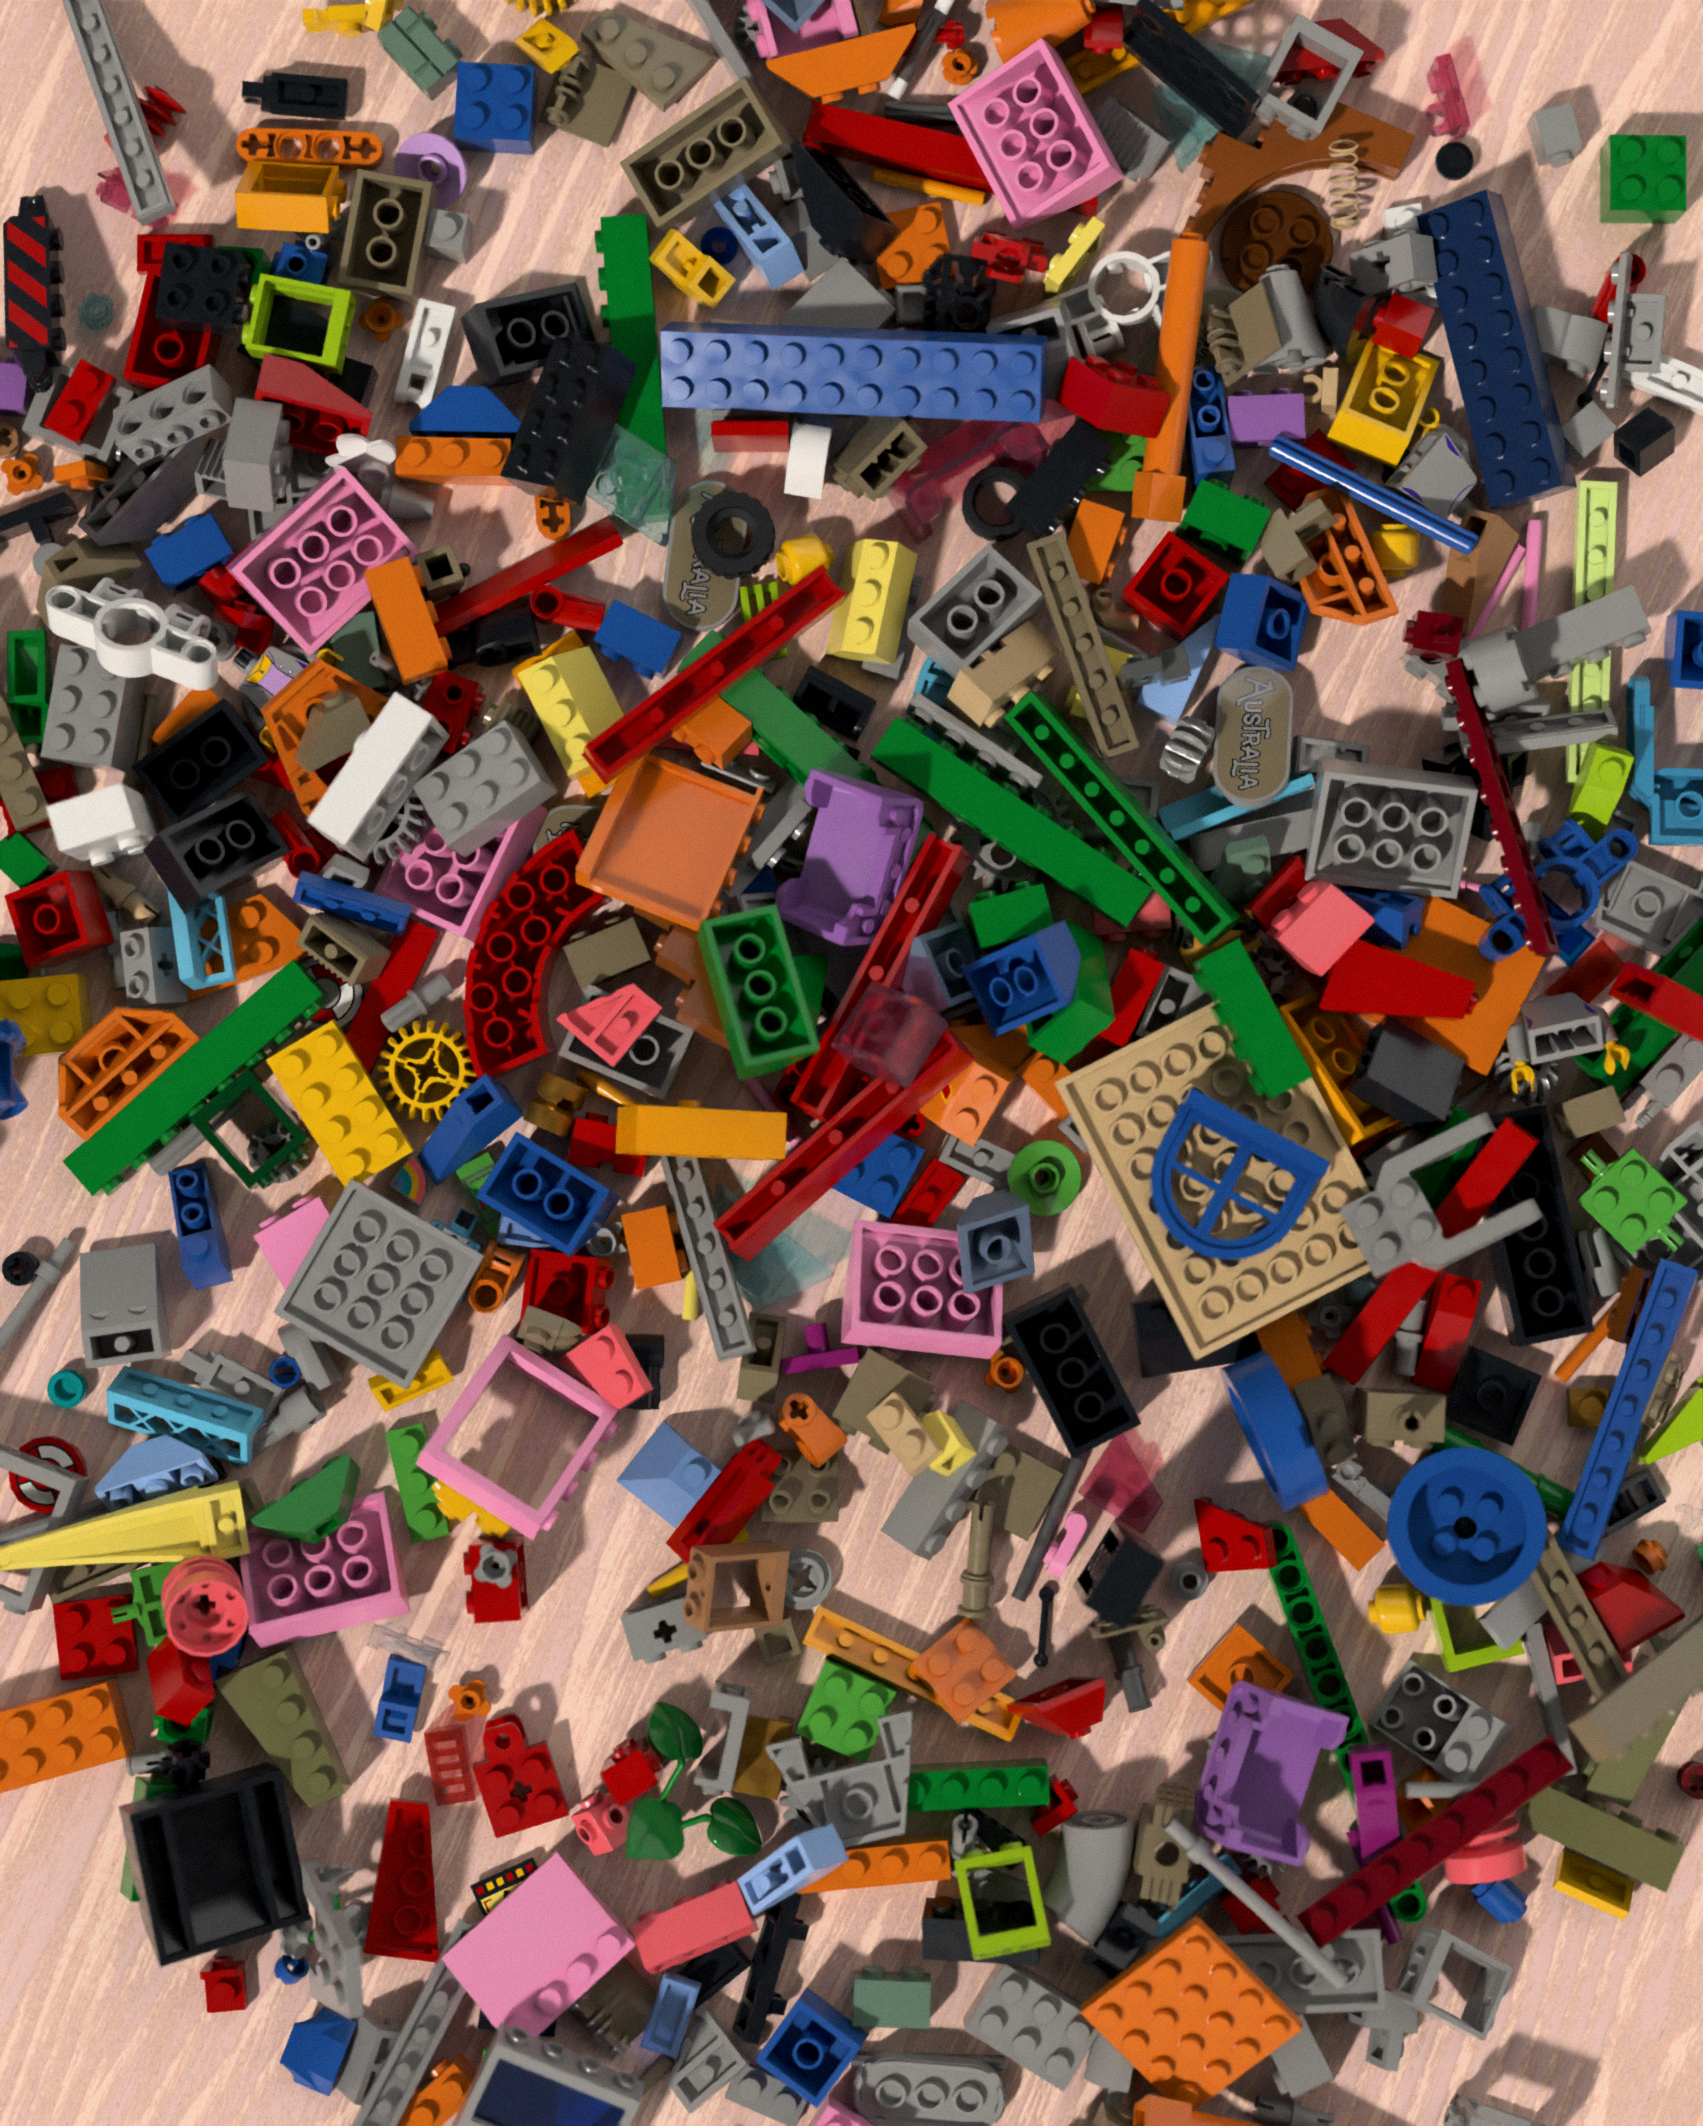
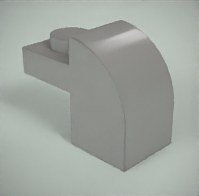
M1385 1988L1386 2011L1346 2012L1345 2019L1361 2027L1370 2028L1365 2061L1384 2070L1398 2071L1399 2062L1404 2053V2032L1417 2034L1418 2021L1414 2008L1393 1997L1394 1991Z

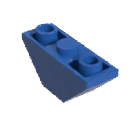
M447 386L409 423V431L413 437L511 439L513 443L521 422L486 386Z

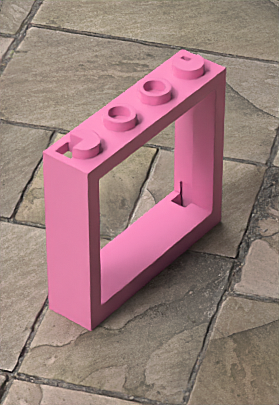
M503 1334L422 1449L416 1465L531 1540H534L541 1528L548 1532L560 1514L554 1508L560 1499L568 1502L580 1483L574 1480L580 1469L587 1473L599 1455L598 1452L593 1450L599 1440L606 1444L618 1426L617 1423L612 1421L618 1409L588 1387ZM505 1363L596 1421V1424L538 1511L444 1451Z

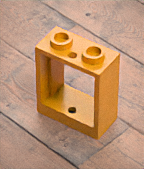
M249 161L235 190L237 228L329 233L334 219L339 220L340 204H345L347 197L346 181L340 180L339 166Z

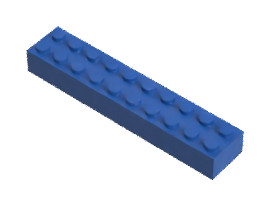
M670 321L660 331L662 407L1040 423L1046 412L1047 335Z

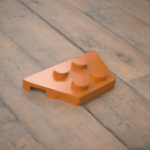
M258 894L227 906L237 980L193 990L186 985L188 1003L279 970L291 960L303 961L314 957L313 955L309 956L308 951L303 952L302 946L297 947L296 942L302 931L263 894ZM209 916L200 928L201 937L209 943L219 930L218 921ZM220 942V944H219L218 947H217V948H219L220 950H222V948H221V942ZM202 943L204 951L207 946ZM215 951L205 964L207 976L225 972L223 956Z

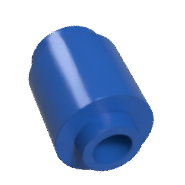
M1509 1878L1469 1885V1890L1474 1893L1473 1899L1501 1924H1505L1508 1921L1511 1923L1517 1922L1527 1910V1905L1525 1904L1527 1895Z

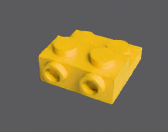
M438 1480L431 1487L436 1492L434 1495L440 1500L436 1504L437 1507L449 1519L454 1520L457 1517L463 1522L474 1512L478 1516L475 1520L476 1524L487 1535L492 1536L495 1533L499 1538L511 1528L510 1525L442 1481Z

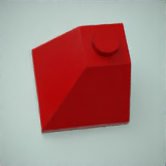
M1600 1561L1575 1576L1611 1643L1621 1655L1686 1618L1685 1612L1639 1570Z
M1071 1676L1008 1703L1006 1706L1010 1713L1053 1734L1069 1735L1070 1739H1075L1091 1733L1090 1726L1103 1721L1106 1684L1103 1677Z

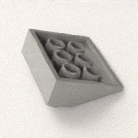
M1320 757L1313 794L1304 879L1307 881L1320 879L1331 884L1457 899L1478 794V788L1473 777Z

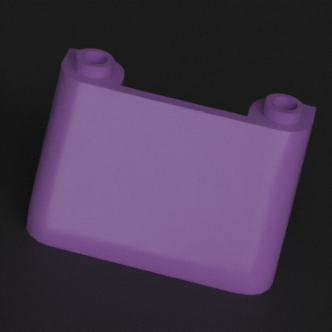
M811 769L804 785V792L807 803L818 808L800 878L789 879L778 887L775 894V904L781 919L841 946L869 945L873 942L905 881L923 816V803L920 799L899 791L825 769Z
M1242 1680L1236 1682L1228 1694L1194 1798L1192 1826L1226 1848L1301 1867L1305 1854L1310 1847V1836L1307 1827L1297 1821L1320 1748L1333 1750L1344 1741L1349 1717L1254 1683Z

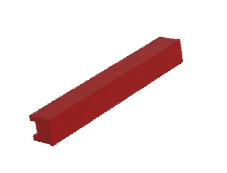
M813 101L806 132H803L802 136L804 144L835 157L995 194L965 137L832 105H822V103ZM1098 195L1065 211L1095 217Z
M823 564L585 745L582 757L605 785L844 602L846 593L842 588L839 590L827 575V569Z
M929 833L819 1042V1052L813 1054L790 1098V1101L799 1107V1111L826 1123L842 1109L903 992L902 983L913 938L937 928L973 859V856L968 854L963 846L951 844L940 839L937 835Z
M938 1022L713 1223L714 1227L726 1238L732 1252L743 1257L745 1261H750L974 1062L976 1058L954 1031L951 1032Z
M1510 1116L1503 1121L1434 1213L1442 1228V1236L1445 1240L1461 1234L1479 1223L1540 1142V1140L1516 1124ZM1409 1262L1391 1271L1323 1361L1322 1365L1328 1366L1354 1386L1360 1381L1444 1268L1433 1271L1418 1266L1416 1263Z

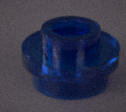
M714 227L703 235L701 239V252L711 256L718 264L726 265L737 255V238L727 228ZM717 242H723L727 248L724 252L717 253L713 250V245Z

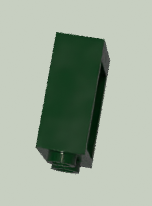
M248 1068L189 1118L249 1189H256L261 1186L264 1190L281 1176L278 1169L288 1161L294 1164L310 1151L307 1144L314 1139L256 1071ZM254 1090L294 1138L252 1173L212 1126Z

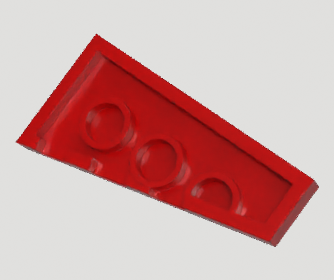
M390 1797L363 1953L436 1963L439 1957L429 1804L424 1801Z

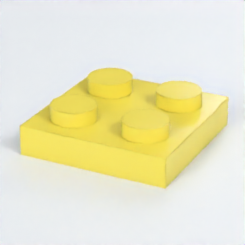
M1093 216L1087 225H1084L1082 222L1079 223L1068 239L1070 244L1064 255L1058 252L1047 265L1045 270L1047 274L1043 279V283L1046 284L1043 295L1045 299L1066 292L1100 248L1105 224Z

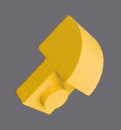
M675 229L668 231L649 258L655 266L670 278L669 282L695 302L712 310L716 308L736 280L711 256L700 252Z

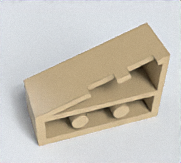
M1029 620L1004 637L999 642L1000 646L993 652L986 650L979 656L981 662L973 669L968 665L961 668L943 703L963 723L978 733L985 726L989 729L994 728L1006 715L1004 710L1010 704L1017 705L1032 691L1030 687L1035 682L1045 683L1057 670L1054 663L1061 651Z

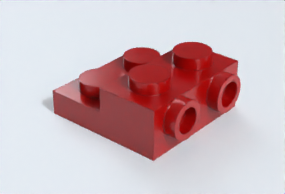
M529 1248L519 1324L522 1322L527 1306L530 1305L575 1323L583 1329L581 1334L594 1335L602 1328H605L610 1320V1308L608 1305H605L606 1290H610L615 1281V1271L610 1267V1259L582 1254H574L570 1257L563 1252Z

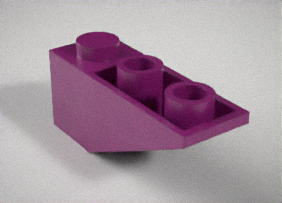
M1386 1742L1347 1746L1363 1864L1371 1863L1400 1842L1390 1749Z

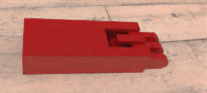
M761 1437L748 1442L739 1454L736 1452L718 1477L670 1536L666 1544L688 1564L691 1546L732 1543L776 1486L769 1477L781 1463V1455L774 1451L768 1443H765Z

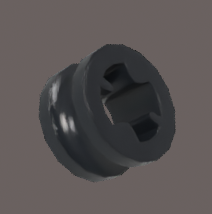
M15 1252L5 1258L2 1264V1273L8 1283L14 1286L28 1285L37 1277L35 1271L40 1266V1263L34 1254ZM19 1258L24 1259L23 1264L29 1263L30 1271L24 1273L23 1280L19 1279L20 1274H14L12 1270L13 1266L19 1264Z

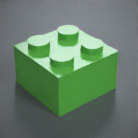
M826 1655L797 1721L795 1733L855 1760L865 1762L868 1760L880 1732L877 1718L878 1716L888 1714L897 1690L891 1685Z

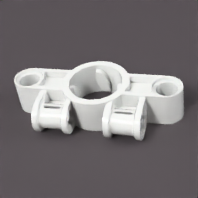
M1210 249L1205 282L1211 276L1213 258ZM1120 251L1107 255L1095 265L1087 284L1046 299L1041 304L1064 298L1074 335L1078 334L1086 357L1089 354L1099 357L1116 349L1122 352L1126 348L1121 332L1138 330L1148 324L1153 318L1160 334L1170 251L1150 259L1129 251ZM1123 269H1129L1143 275L1147 293L1152 292L1151 298L1141 310L1137 307L1129 311L1125 316L1112 314L1105 309L1102 295H1096L1098 285L1106 275L1120 274L1123 272Z
M108 577L100 580L90 593L68 585H58L47 592L45 600L50 630L60 637L96 650L99 663L110 673L128 678L143 677L153 673L195 690H207L217 684L219 678L216 647L207 640L211 628L209 617L205 615L194 616L182 611L181 606L174 603L163 611L155 603L144 599L141 590L136 588L128 590L116 585L114 580ZM125 630H142L148 634H153L151 640L139 645L125 646L109 640L115 637L117 633Z

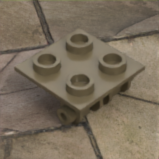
M579 50L572 56L570 63L566 67L557 71L538 122L609 148L633 85L616 70L587 60L589 55Z
M1259 282L1223 310L1217 309L1216 305H1208L1202 309L1203 314L1200 320L1205 325L1206 331L1209 332L1206 339L1210 344V352L1214 354L1216 360L1215 369L1222 375L1225 387L1235 383L1283 348L1263 282Z
M1669 1350L1640 1420L1652 1429H1655L1657 1422L1663 1423L1671 1406V1402L1666 1401L1672 1387L1678 1388L1685 1373V1367L1681 1366L1683 1358L1672 1350Z
M799 1449L774 1450L781 1455L782 1461L769 1477L776 1486L762 1503V1523L839 1522L837 1452L818 1468L810 1463Z
M1154 1604L1140 1606L1125 1630L1102 1616L1095 1618L1096 1624L1088 1626V1629L1094 1640L1136 1630L1143 1646L1150 1652H1157L1164 1647L1166 1641L1162 1623L1170 1621L1162 1608L1155 1609Z
M623 1957L567 2010L612 2060L617 2055L619 2057L630 2048V2043L646 2029L657 1993L629 1961Z

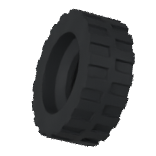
M726 491L727 493L722 495L718 493L711 500H706L701 505L700 511H697L694 516V523L691 526V540L694 552L701 565L706 570L708 568L712 571V574L718 577L719 575L724 576L730 580L739 577L744 579L747 578V575L759 572L760 567L767 564L771 553H773L775 547L773 519H771L770 512L766 506L763 507L757 498L754 497L753 499L747 493L741 492L740 494L734 493V491ZM729 517L743 519L752 530L750 545L746 550L738 554H729L722 551L717 546L714 538L718 524Z

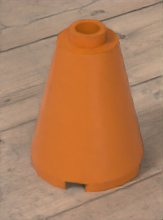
M987 0L985 4L987 20L993 17L995 19V30L990 31L1003 64L1041 38L1055 48L1091 23V14L1096 12L1094 0Z

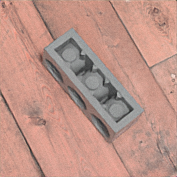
M208 364L113 409L115 444L139 465L230 423L233 414L231 385Z

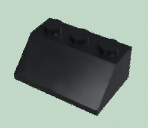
M223 698L132 765L131 768L171 822L176 824L209 807L271 760L256 735L233 704Z
M1163 1297L1129 1302L1142 1378L1232 1364L1255 1354L1254 1331L1210 1354L1194 1360Z

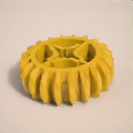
M428 1020L426 1031H423L419 1021H414L412 1023L413 1035L405 1027L398 1030L399 1034L404 1039L401 1043L393 1037L387 1040L389 1045L395 1048L393 1054L384 1050L380 1053L381 1057L390 1059L389 1066H377L378 1072L389 1073V1078L378 1082L379 1086L382 1088L392 1086L393 1088L384 1096L386 1101H392L399 1097L400 1100L394 1108L395 1111L400 1113L409 1105L408 1118L415 1120L419 1110H422V1120L426 1123L431 1121L432 1111H435L436 1117L441 1121L446 1114L444 1108L448 1107L449 1109L456 1097L472 1085V1083H468L469 1076L477 1077L475 1070L469 1068V1064H472L470 1056L465 1054L468 1051L467 1042H464L462 1045L458 1044L463 1038L464 1032L457 1030L449 1037L451 1025L446 1022L442 1024L439 1032H436L437 1025L435 1020ZM435 1040L432 1048H429L423 1058L412 1059L404 1056L418 1042ZM445 1045H448L457 1057L459 1076L448 1072L443 1066L445 1054L443 1050ZM434 1061L436 1065L433 1068L438 1069V1073L445 1075L446 1079L438 1076L429 1077L426 1082L422 1078L426 1074L420 1073L421 1070L413 1067L412 1064L429 1066ZM400 1066L408 1069L415 1076L416 1082L413 1098L405 1091L401 1083ZM445 1083L454 1086V1089L445 1098L432 1103H424L426 1095L430 1093L432 1087L436 1084Z

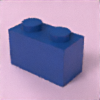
M201 513L191 517L184 523L185 528L174 534L167 532L156 537L151 542L152 546L144 550L165 588L174 597L198 584L200 579L212 568L220 564L225 565L237 555L218 520L211 513L206 516Z
M614 599L594 637V641L600 647L599 654L616 663H619L622 658L634 664L632 670L635 673L652 680L654 676L664 679L684 638L682 633Z

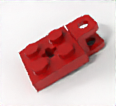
M985 229V233L976 234L970 256L988 260L986 276L1021 284L1023 283L1026 269L1045 273L1050 249L1043 248L1044 242L1027 237H1022V240L1007 237V233Z
M513 1712L487 1720L483 1734V1746L487 1759L473 1763L472 1767L496 1838L560 1819L570 1814L547 1740L528 1745L529 1741L523 1723L518 1715ZM504 1734V1735H507L508 1737H505V1738H504V1737H501V1736H499V1735ZM516 1781H522L524 1786H531L532 1790L527 1792V1797L520 1798L519 1795H514L511 1792L515 1789Z

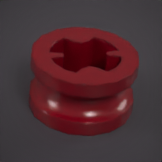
M1696 1761L1687 1762L1678 1770L1677 1784L1691 1798L1703 1799V1785L1700 1788L1694 1785L1689 1787L1688 1785L1693 1783L1689 1779L1691 1774L1694 1772L1698 1775L1703 1774V1764Z

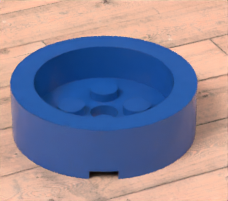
M1262 1350L1221 1368L1222 1380L1238 1423L1253 1457L1280 1508L1287 1512L1328 1494L1329 1489L1315 1447L1313 1444L1311 1445L1303 1424L1305 1423L1287 1385L1269 1354H1265V1351Z
M1468 1447L1452 1448L1426 1457L1403 1477L1395 1490L1388 1510L1387 1539L1396 1565L1417 1590L1436 1601L1448 1605L1461 1607L1481 1606L1508 1596L1531 1576L1541 1559L1545 1547L1547 1532L1546 1515L1535 1486L1527 1475L1514 1463L1496 1453L1483 1449ZM1468 1517L1475 1522L1477 1531L1472 1538L1462 1539L1456 1535L1454 1524L1457 1519Z

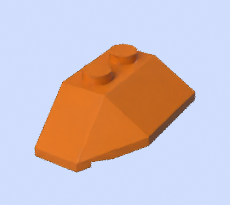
M915 23L767 60L765 62L766 71L811 100L821 98L822 105L843 100V92L857 88L859 95L881 90L880 83L889 79L916 32Z
M1331 486L1306 494L1302 505L1321 498L1331 509L1338 523L1306 543L1320 567L1298 582L1310 612L1359 626H1365L1399 614V609L1348 495Z
M115 1006L58 1057L59 1117L86 1142L200 1040L199 1036L173 1011Z

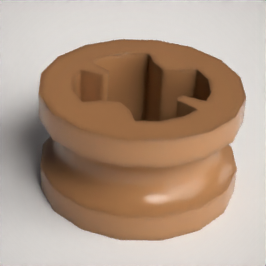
M0 422V434L5 436L8 432H11L12 435H9L8 438L12 442L9 447L5 445L0 446L1 459L15 457L23 446L21 434L7 422Z

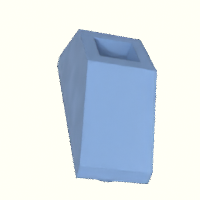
M165 1434L130 1446L95 1486V1494L109 1512H113L197 1485L200 1487L217 1481L218 1473L201 1451Z

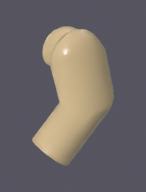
M1101 588L1093 593L1090 599V608L1103 627L1114 630L1138 631L1140 613L1120 611L1112 599V593L1108 589Z

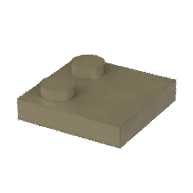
M1007 1443L1004 1451L995 1457L989 1466L984 1483L974 1490L967 1501V1509L972 1511L971 1504L974 1499H984V1504H987V1500L995 1501L994 1523L1028 1541L1058 1486L1063 1473Z

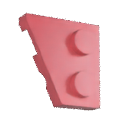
M632 983L568 1013H563L556 1020L614 1068L663 1008Z
M617 1322L606 1326L558 1359L560 1365L618 1410L629 1406L653 1390Z

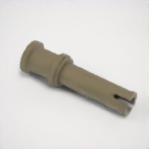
M974 1499L971 1504L972 1514L967 1569L963 1570V1573L960 1574V1582L963 1583L962 1604L958 1605L957 1613L967 1618L984 1619L991 1616L988 1600L990 1586L994 1585V1576L989 1571L996 1502L987 1500V1504H984V1499Z

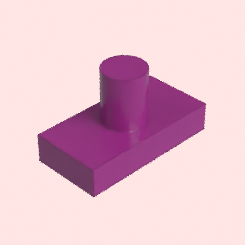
M826 1322L803 1326L807 1354L783 1357L781 1359L783 1375L859 1363L857 1346L830 1350Z

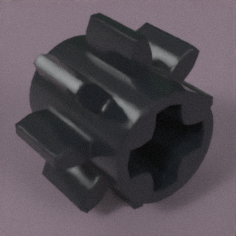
M180 1739L172 1746L167 1745L166 1757L161 1758V1774H169V1783L175 1784L178 1787H191L197 1784L199 1780H205L206 1769L210 1768V1752H202V1743L193 1739Z

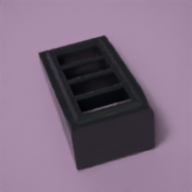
M1645 1468L1624 1479L1615 1503L1621 1516L1617 1518L1614 1511H1612L1603 1538L1610 1536L1667 1502L1649 1468ZM1640 1484L1648 1502L1643 1503L1634 1485ZM1626 1491L1635 1509H1630L1622 1492Z
M959 1809L960 1815L964 1814L966 1823L968 1822V1815L973 1816L977 1820L978 1829L976 1834L993 1853L1000 1852L999 1847L1007 1843L1022 1842L1023 1847L1030 1845L1028 1841L979 1809ZM1022 1862L1004 1866L1008 1871L1011 1870L1012 1872Z

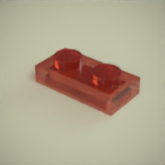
M1600 939L1555 980L1544 993L1549 997L1565 993H1575L1586 1003H1590L1617 978L1624 962Z

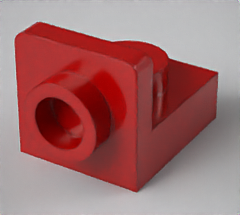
M1056 1774L1050 1776V1784L1059 1798L1053 1801L1050 1797V1805H1037L1032 1810L1034 1815L1030 1817V1822L1039 1837H1042L1078 1812L1074 1801L1079 1796L1067 1778L1060 1782Z
M230 1955L211 1958L210 1963H206L200 1970V1980H205L207 2013L246 2010L248 2007L245 1960L233 1961V1956Z

